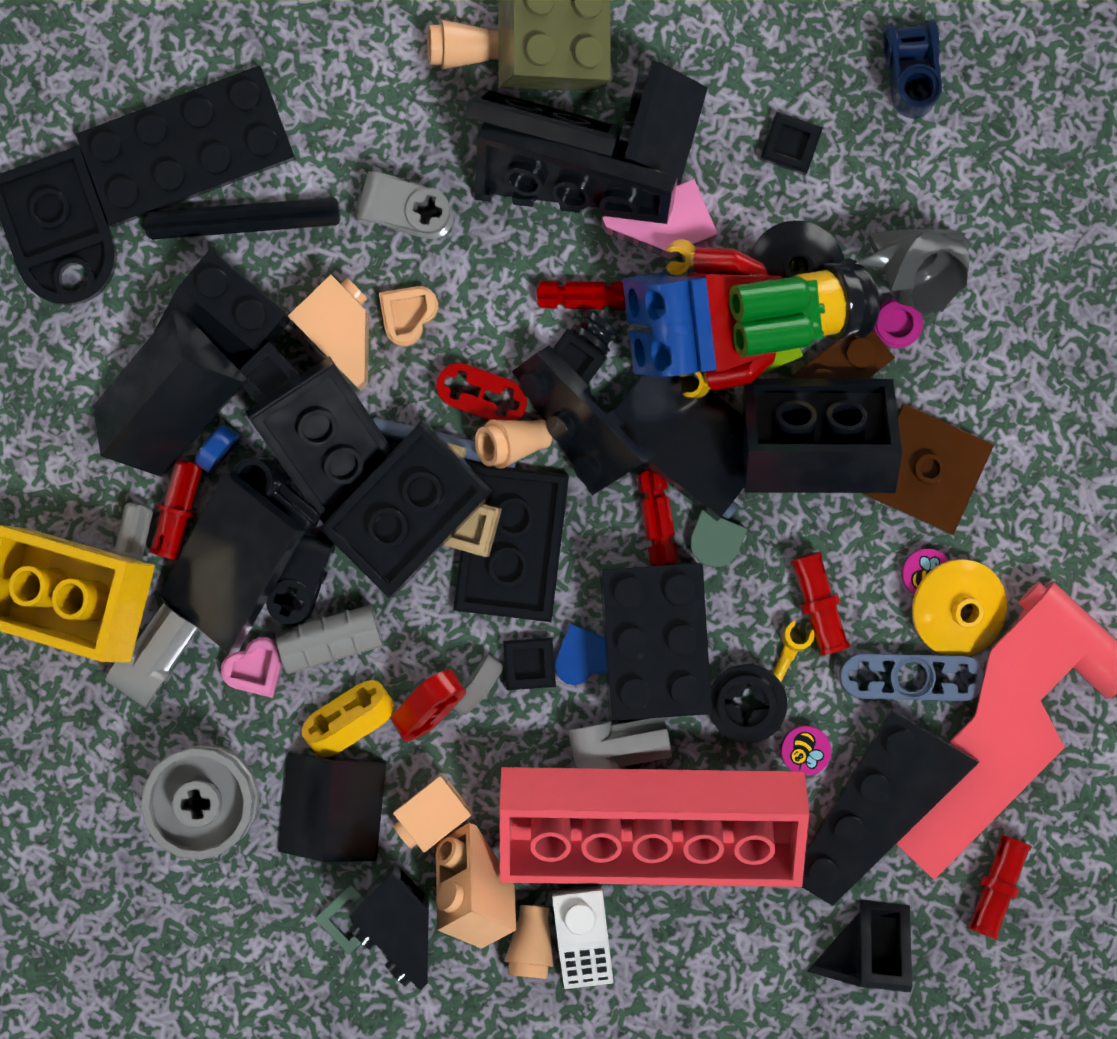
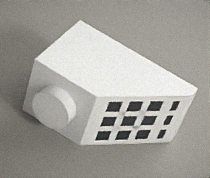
M602 884L552 890L564 989L614 983Z

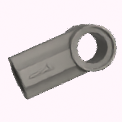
M163 603L136 641L131 662H115L108 672L105 681L145 709L149 708L156 699L153 695L164 680L166 682L169 681L172 676L171 668L199 629L176 609Z
M664 717L633 719L617 724H612V721L600 722L599 725L585 728H580L579 726L568 729L575 768L621 769L620 767L672 757Z

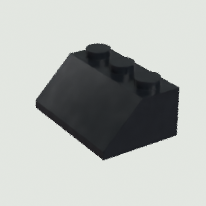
M756 378L752 383L743 385L742 461L745 493H896L902 458V445L893 379Z

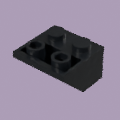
M652 60L648 75L638 73L629 112L637 114L634 123L624 122L617 146L616 159L647 169H656L664 174L678 177L676 186H679L708 87L663 63Z
M394 862L352 903L349 918L353 925L349 929L367 949L371 950L376 945L386 955L388 962L385 963V967L403 986L406 987L412 982L421 990L428 984L429 897Z

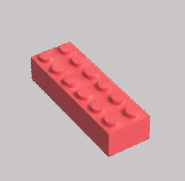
M501 767L499 809L500 883L802 887L809 823L805 772Z

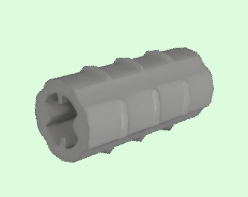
M371 604L350 611L346 609L343 613L326 618L322 616L320 620L303 625L298 623L296 627L275 633L281 661L288 674L308 668L314 669L315 666L331 661L337 662L338 659L355 654L361 655L362 652L384 646L375 611Z

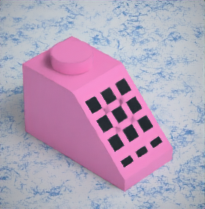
M695 179L676 186L673 209L667 224L606 216L602 218V227L606 234L668 259L681 255L683 262H686L685 257L680 252L666 251L673 241L685 239L691 242L695 249L699 247L710 248L708 243L714 241L718 234Z

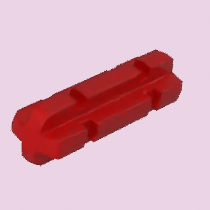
M542 280L537 284V305L540 308L557 309V305H565V309L604 310V306H611V310H626L623 282H612V286H605V282L565 281V285H558V281Z
M652 470L640 472L637 475L639 493H644L645 499L641 500L640 503L646 540L651 539L652 546L648 547L650 564L652 566L675 564L678 562L679 557L677 544L671 541V536H674L675 532L669 496H664V490L668 489L667 482Z

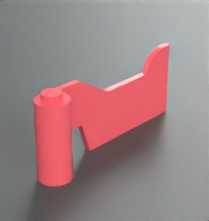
M1054 581L1045 587L1040 582H1037L1018 602L1024 608L1019 614L1020 620L989 652L976 712L973 718L949 741L951 744L977 758L979 763L896 844L934 880L1065 748L1041 702L1056 684L1073 668L1104 698L1110 699L1117 694V640Z

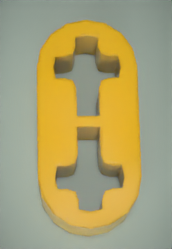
M364 681L311 714L303 724L301 730L302 737L318 756L331 757L386 723L393 714L395 708L394 700L379 681Z

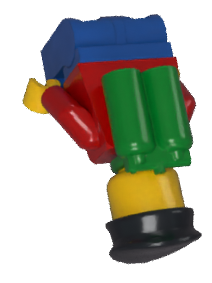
M677 239L667 247L666 251L680 252L685 257L686 262H669L666 266L668 272L622 278L627 322L643 326L650 325L647 328L629 330L634 375L688 377L696 374L699 378V386L693 392L683 393V396L688 398H701L710 389L714 391L750 384L774 362L776 352L804 348L809 346L813 340L822 339L823 336L833 340L844 339L848 336H853L856 339L865 338L874 330L879 318V293L874 280L864 266L855 264L858 261L850 258L842 260L841 263L820 264L811 273L781 278V276L768 275L763 263L735 249L703 247L695 249L688 240ZM690 267H694L697 272L689 273L686 277H676L685 273Z

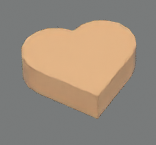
M423 286L379 293L387 337L400 347L414 345L422 336L423 325L430 323L438 313L439 303L436 295L430 289Z

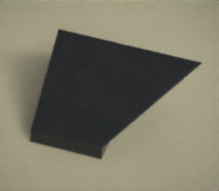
M860 900L859 913L807 972L858 987L911 993L913 986L910 905Z

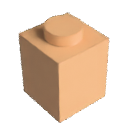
M442 773L394 811L393 814L398 819V822L393 827L410 849L418 845L423 853H425L472 816L473 811Z

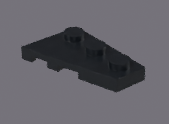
M550 345L535 353L512 371L520 383L522 392L531 400L541 418L546 421L549 434L558 442L573 465L577 477L585 484L592 496L657 455L645 442L637 446L621 430L625 422L614 410L606 414L591 399L590 386Z

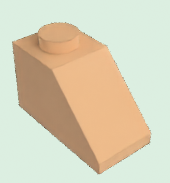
M329 275L288 317L327 357L330 356L336 366L362 391L368 385L369 314L361 305L368 298L348 278L340 284L332 275Z

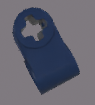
M935 19L926 20L924 25L895 28L893 23L884 24L883 45L885 64L887 69H889L891 97L894 108L906 118L917 119L924 117L932 110L942 92L939 64V34ZM909 83L921 84L927 90L928 99L921 102L910 99L905 92L904 86Z

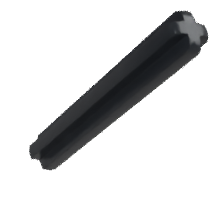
M334 197L150 211L145 214L144 224L147 237L156 240L335 226L340 223L341 216L338 200Z

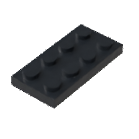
M260 65L76 133L107 221L112 228L143 217L147 212L162 210L296 160Z

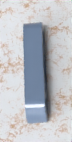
M859 653L848 657L843 662L839 671V680L841 686L848 694L861 699L968 701L980 694L985 672L979 662L967 656ZM863 661L866 662L867 670L885 672L883 661H892L888 674L892 691L882 692L885 684L884 681H869L866 684V690H858V683L849 680V672L858 670L859 662ZM914 662L923 668L925 682L920 689L909 692L900 686L898 673L903 665ZM932 663H942L939 673H956L958 671V664H965L966 672L974 674V683L966 684L965 692L959 693L956 684L939 682L941 692L932 693L936 681V674Z

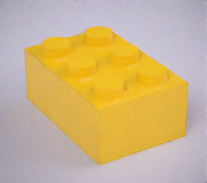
M0 525V631L100 662H131L155 565L32 529Z

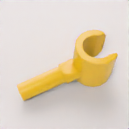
M796 621L787 625L782 632L781 637L784 647L773 670L774 675L780 682H782L797 653L809 647L814 640V630L811 629L806 636L804 644H796L792 641L790 632L795 626Z

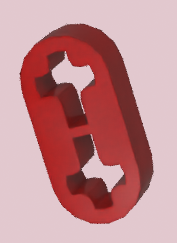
M462 363L448 365L437 377L436 388L439 397L445 404L454 409L488 421L520 420L526 412L527 398L522 392L520 385L512 380ZM459 372L467 374L466 382L470 386L480 389L478 397L462 393L458 400L451 398V389L445 386L447 378L456 379ZM505 389H510L514 391L513 400L520 403L517 411L508 410L505 416H500L497 414V405L484 400L486 391L495 395H503Z
M451 669L445 670L425 680L391 716V722L404 742L415 740L434 729L466 695V691L455 672Z

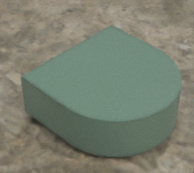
M701 511L691 535V551L694 557L705 566H725L737 556L748 529L722 518L716 521L706 512Z

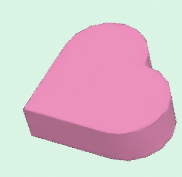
M259 637L252 640L247 645L245 651L229 654L221 665V675L227 685L238 690L273 698L282 666L276 640L269 637Z

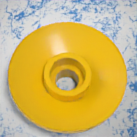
M968 559L950 560L933 568L918 585L912 602V619L918 636L930 649L944 656H971L988 647L1000 633L1007 613L1006 593L1000 579L985 565ZM971 603L972 612L966 620H962L960 615L961 609L966 604Z

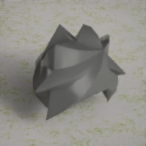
M930 225L924 227V229L869 233L870 244L874 253L855 264L876 268L886 273L894 300L899 304L911 306L925 316L934 311L943 312L953 298L967 286L969 271L968 249L970 244L965 237L966 233L949 229H935Z

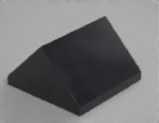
M288 752L278 852L321 862L377 861L387 762L321 757L318 755Z

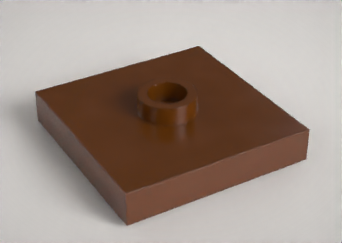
M903 404L898 413L902 458L896 493H862V495L943 532L954 535L994 444Z

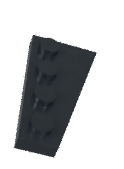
M483 122L477 136L474 200L491 202L493 195L512 197L513 205L533 207L536 200L559 203L561 211L580 213L582 209L589 206L600 208L606 217L661 224L668 223L673 209L678 177L664 174L656 169H647L616 160L609 156L595 154L562 143Z
M891 708L806 848L802 888L833 906L979 763V760Z

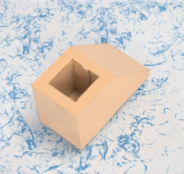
M468 823L437 842L435 855L437 931L481 949L516 931L515 886L513 883H500V862L478 827Z

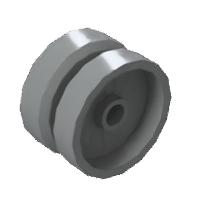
M201 744L173 753L154 767L143 787L141 812L146 830L161 848L179 858L202 860L224 853L247 835L258 816L260 792L255 774L242 757L221 746ZM199 791L201 798L210 799L211 806L206 809H202L196 804L195 798Z

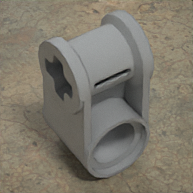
M368 171L355 221L369 226L370 222L387 226L386 231H398L424 239L435 240L443 237L450 231L453 225L454 214L447 198L442 192L434 188L407 182L392 175ZM434 203L441 216L440 218L432 217L429 224H425L418 212L419 210H428L430 204Z

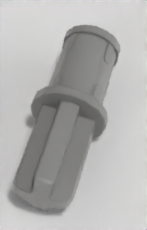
M127 503L124 506L115 548L110 547L109 552L139 561L148 560V555L144 554L153 515L151 508L136 503Z

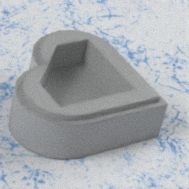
M487 654L462 685L466 695L453 709L461 715H467L489 693L503 670V664L490 654Z

